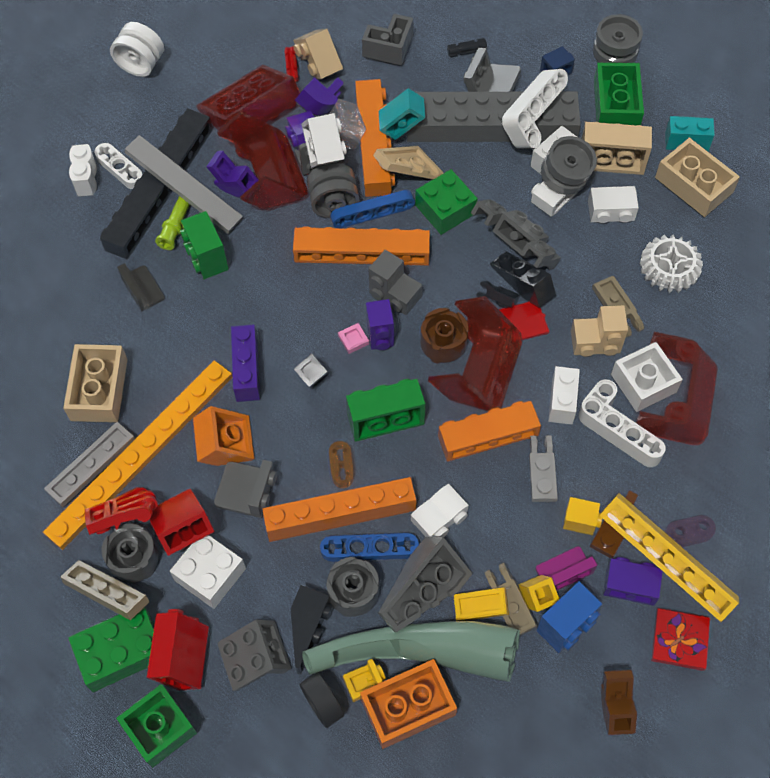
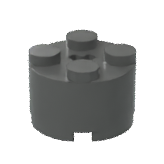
M123 524L117 530L115 528V531L109 536H106L102 544V557L115 578L124 582H138L153 575L158 564L159 553L151 535L145 529L136 524Z
M355 557L341 559L332 566L326 585L330 603L334 609L345 617L360 616L369 612L375 606L379 597V578L375 568L369 562ZM353 584V586L357 587V589L353 590L352 588H349V585Z

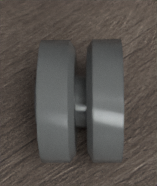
M622 14L605 17L599 23L595 36L593 54L599 63H634L643 36L641 25L632 17Z
M566 136L554 141L541 164L540 173L544 183L551 190L564 195L575 194L582 190L596 168L597 157L595 151L588 142L579 137Z
M341 163L325 164L314 169L308 175L307 185L313 212L317 215L330 218L333 210L360 202L354 172L349 166Z

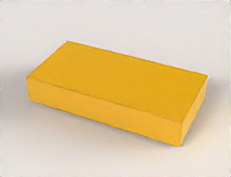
M504 587L454 595L456 621L509 615L506 589Z

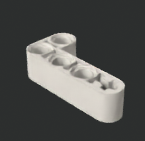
M543 70L504 114L502 125L516 148H537L540 145L541 133L535 121L567 85L568 76L565 70Z
M604 379L599 381L583 400L579 412L580 421L644 466H657L665 452L664 442L611 407L617 394V386L610 380ZM601 392H605V393H607L609 396H608V397H607V396H603V395H601L600 393H601ZM587 409H592L596 413L591 414L587 411ZM606 423H613L616 427H610ZM627 436L634 437L636 441L629 440Z

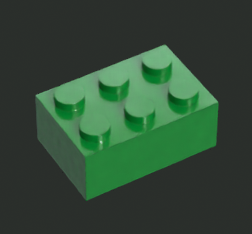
M597 63L594 76L596 122L641 125L644 116L640 63Z
M403 379L396 384L388 386L379 385L367 391L358 390L346 396L347 415L355 442L424 425L425 401L418 379Z
M146 607L131 620L119 614L68 637L84 683L92 693L148 668L154 624Z

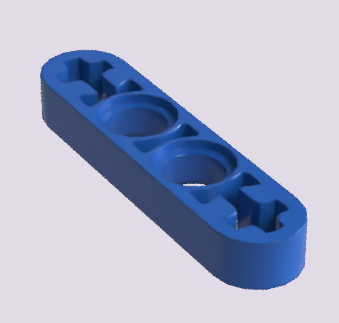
M402 190L337 208L331 212L330 218L335 228H344L409 210L415 205V200L411 191Z
M411 533L328 536L322 540L320 551L322 557L331 562H337L347 557H355L360 560L409 559L410 555L418 547L419 542L416 536ZM379 541L387 542L389 544L388 551L384 553L378 552L375 549L376 543ZM393 541H396V546H398L397 552H393ZM405 541H409L410 545H414L410 547V551H405V547H403ZM360 542L363 544L364 550L361 553L355 554L350 551L351 544ZM342 543H346V554H343L342 549H335L333 554H329L327 550L329 544H334L335 548H343Z

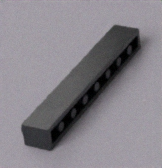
M187 108L184 114L178 118L176 126L168 133L166 141L158 150L186 171L213 130L210 116ZM146 169L141 178L136 180L133 190L124 198L122 206L114 213L112 221L107 228L103 229L100 236L105 251L127 260L173 192Z

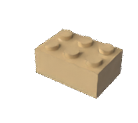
M585 122L582 139L588 142L595 151L597 163L594 171L644 175L652 149V127Z
M688 138L660 161L655 178L706 217L734 193L740 176L691 138Z
M74 345L63 408L70 421L118 422L127 366V357L122 346Z

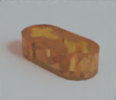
M337 441L329 448L331 476L335 486L346 488L354 480L351 449L346 442ZM342 449L343 461H338L337 450ZM339 468H344L345 480H341Z

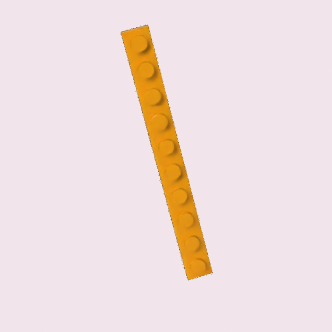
M214 360L43 531L44 535L63 550L86 527L85 509L114 499L233 378L232 373Z

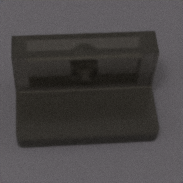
M125 263L117 267L123 283L141 312L165 300L162 291L145 265L131 272Z

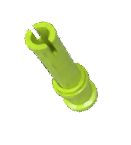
M180 196L169 219L163 222V229L160 235L155 239V243L165 250L174 249V241L177 235L180 234V230H182L181 220L184 219L190 205Z

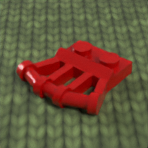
M136 487L114 499L85 509V522L89 535L105 533L114 525L117 530L120 523L130 520L148 521L152 516V512L157 508L156 496L150 490Z

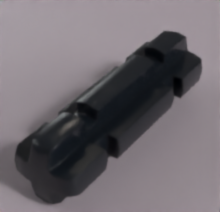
M480 38L476 42L475 40L460 42L458 45L450 44L447 46V53L449 57L458 56V53L460 55L474 53L478 48L487 49V42L485 38Z

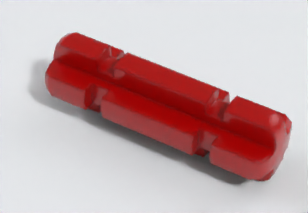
M286 47L284 52L287 81L289 83H296L298 81L296 53L294 47Z

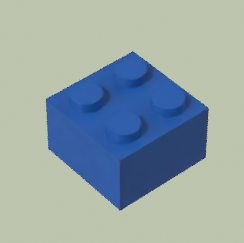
M578 581L541 617L536 631L558 653L564 648L569 651L579 641L578 638L583 633L582 631L585 633L589 632L597 623L596 620L601 615L599 610L602 603Z

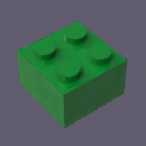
M452 169L415 190V206L440 235L474 216L471 212L478 198Z
M207 211L181 220L183 229L180 230V234L184 241L183 245L186 253L192 258L191 262L195 272H200L205 280L228 271L223 244Z
M162 684L116 718L142 757L152 768L197 734Z

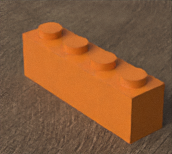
M518 401L510 407L503 409L493 408L485 414H472L456 422L454 420L447 421L439 426L438 438L448 462L530 439V436L537 437L539 436L541 424L532 402Z

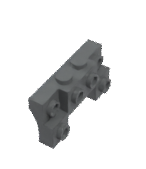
M494 200L477 201L471 214L474 216L484 214L487 218L484 224L487 226L496 224L493 232L524 258L536 256L538 258L534 264L536 268L546 266V268L551 270L556 267L561 257L556 254V250L546 243L549 236L544 233L541 226L533 224L522 211L514 210L507 212L503 206Z

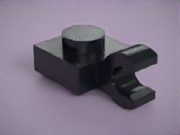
M483 280L480 285L486 287L487 293L479 291L476 294L480 299L491 297L490 299L495 300L497 305L505 308L514 306L520 294L504 287H496L486 280Z

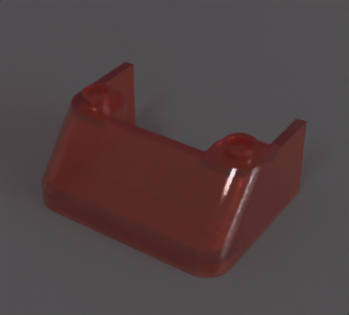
M240 111L217 132L218 136L234 143L235 151L239 157L251 161L258 181L240 196L242 201L255 205L260 209L268 210L302 200L308 194L290 143L280 129Z
M486 296L458 300L454 305L468 317V339L473 343L463 375L461 376L459 373L429 376L428 381L450 401L484 411L501 408L522 345V335Z
M654 332L649 345L657 342L667 358L693 364L687 403L677 401L670 403L665 409L664 416L640 411L635 423L658 438L690 445H700L705 441L709 432L718 371L717 364L694 340Z

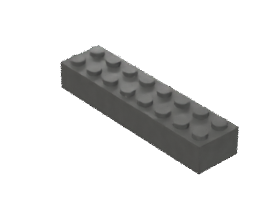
M524 91L415 92L424 98L425 118L407 131V142H512L502 125V118ZM561 91L535 121L541 133V142L545 141L561 126L578 137L580 130L578 91Z

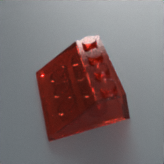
M262 64L197 104L196 107L202 114L210 116L211 124L224 137L236 142L244 139L251 131L260 129L267 121L277 118L284 110L293 108L297 103L295 99L300 92L294 77Z

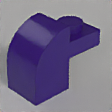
M314 77L301 91L295 101L306 111H311L314 115H326L340 101L337 97L341 94L339 88L344 82L337 77L326 88Z
M217 151L206 166L216 178L214 184L222 191L235 197H249L259 183L258 178L248 166H235L224 151Z

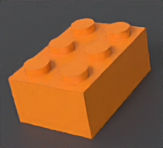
M434 659L360 692L361 702L382 749L456 716L457 713L455 702Z

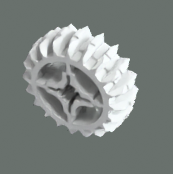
M663 235L661 239L655 238L652 243L649 242L641 255V274H645V281L652 280V287L658 285L660 291L664 288H667L669 293L673 289L678 293L682 288L687 290L690 288V285L696 283L702 272L703 261H701V253H697V246L691 247V240L684 242L683 237L675 239L674 235H672L668 239Z

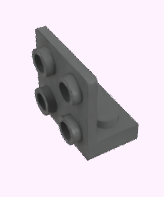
M256 619L218 642L220 654L233 691L242 689L268 673L284 674L291 670L275 621Z

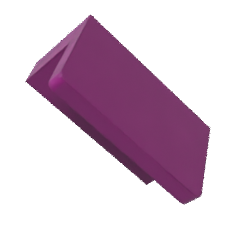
M577 546L537 565L535 570L538 576L552 577L556 591L593 574L597 564L593 557L587 559L582 549Z

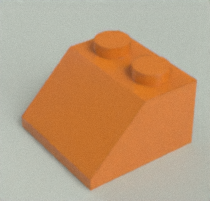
M210 406L193 417L197 462L220 466L226 465L228 462L240 463L254 459L249 415Z

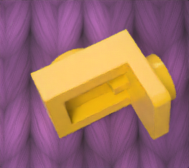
M373 659L367 661V665L342 675V678L352 701L356 702L360 700L361 691L383 682L385 675L380 664L375 665Z

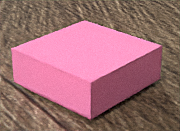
M359 323L338 332V337L348 354L369 345V339Z

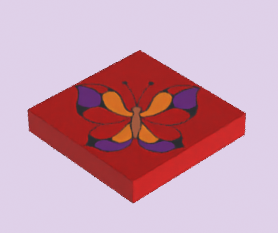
M658 608L655 617L651 661L705 671L710 618Z

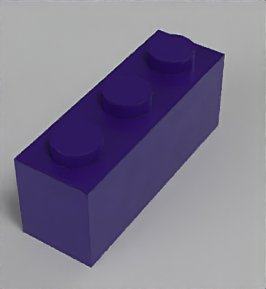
M255 325L231 326L233 391L236 402L260 400L258 340Z

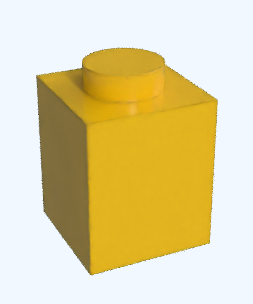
M570 497L563 529L593 535L595 528H600L602 518L599 516L601 514L599 512L600 503Z
M540 575L518 584L530 610L541 611L553 606L559 600L552 577Z

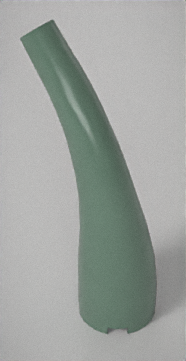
M475 621L409 624L398 632H394L390 627H384L337 638L303 651L302 656L309 674L342 664L368 659H408L428 662L434 659L437 665L486 678L510 682L516 664L514 663L516 650L519 649L520 630L499 624Z

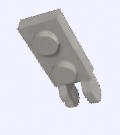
M530 436L529 468L532 502H557L552 436H545L544 446L546 453H537V437Z

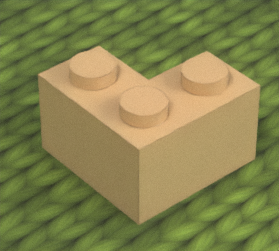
M328 29L314 30L293 40L296 55L301 60H308V70L316 79H322L343 69Z
M601 306L597 318L574 319L571 328L574 355L588 357L593 354L611 356L621 353L628 332L625 306Z

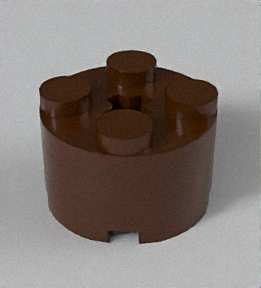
M438 308L429 312L421 325L420 344L425 355L432 362L438 364L454 361L465 353L468 323L464 316L459 312H452L448 308Z

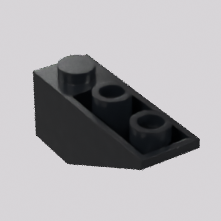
M506 251L490 263V266L520 296L540 308L556 296L551 274L536 268L519 257Z
M300 585L290 608L295 668L297 674L300 675L303 669L306 668L302 652L312 648L314 643L318 645L323 634V629H320L324 619L328 621L333 606L330 605L329 595Z

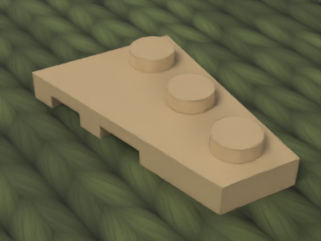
M419 146L377 149L373 155L379 162V165L387 171L435 179L444 173Z

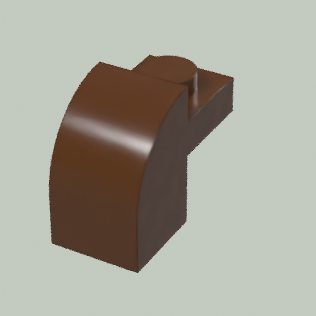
M632 670L604 671V684H601V701L608 735L636 733L637 711L632 698L634 683Z

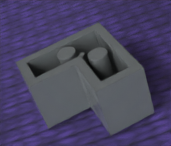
M393 14L388 29L368 24L362 38V57L402 66L413 37V18Z
M384 250L368 268L369 293L378 301L389 299L392 310L407 315L422 297V284L404 274V261Z

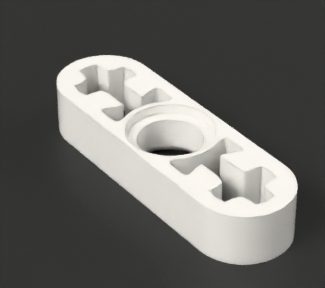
M99 144L94 151L98 163L127 188L133 189L136 180L142 176L141 170L111 144ZM117 163L125 164L122 169H114Z

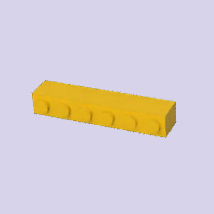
M620 493L615 496L599 515L720 622L739 604L738 595Z

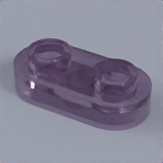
M699 515L671 522L666 528L665 533L681 547L709 541L715 534L716 526L711 518ZM699 525H705L707 530H702ZM675 530H681L683 535H677Z

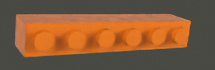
M381 79L355 81L365 197L391 194V186H395V174L383 169L373 156L377 149L391 148V138H387L386 134L379 131V110L387 105L383 104V101H386V89L381 88Z
M332 227L295 228L293 242L294 262L373 264L380 254L387 250L402 259L404 265L429 266L430 230H400L396 228L391 230L377 228L341 229Z
M411 477L266 507L262 508L269 542L412 512L416 510V497Z

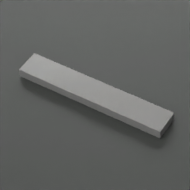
M140 135L125 148V154L200 213L207 211L211 221L227 234L242 220L243 216Z

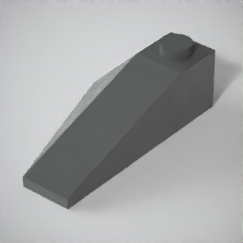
M425 537L410 555L378 614L394 632H398L421 617V614L428 609L435 608L448 596L452 597L458 593L470 578L472 572L444 537Z

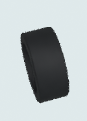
M315 673L299 684L305 698L324 727L328 728L344 717L338 701L319 673Z

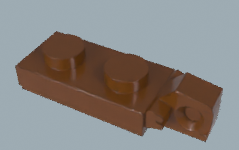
M629 490L625 498L634 505L638 495ZM604 520L590 547L613 559L624 537Z

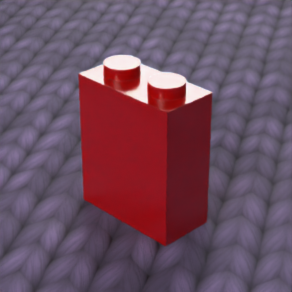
M191 489L158 504L149 519L167 556L215 532L204 509Z
M169 609L168 613L156 614L147 678L176 690L201 689L209 626L199 622V619L196 617L184 615V611L179 609Z

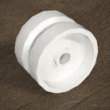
M138 22L126 23L110 47V55L113 60L126 72L140 77L150 74L164 52V44L160 37L149 27Z

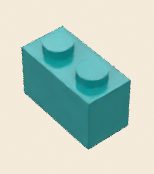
M406 89L379 110V131L394 140L406 133L425 118L424 98L411 89Z
M670 116L665 131L666 150H675L688 138H691L709 152L715 136L714 118Z

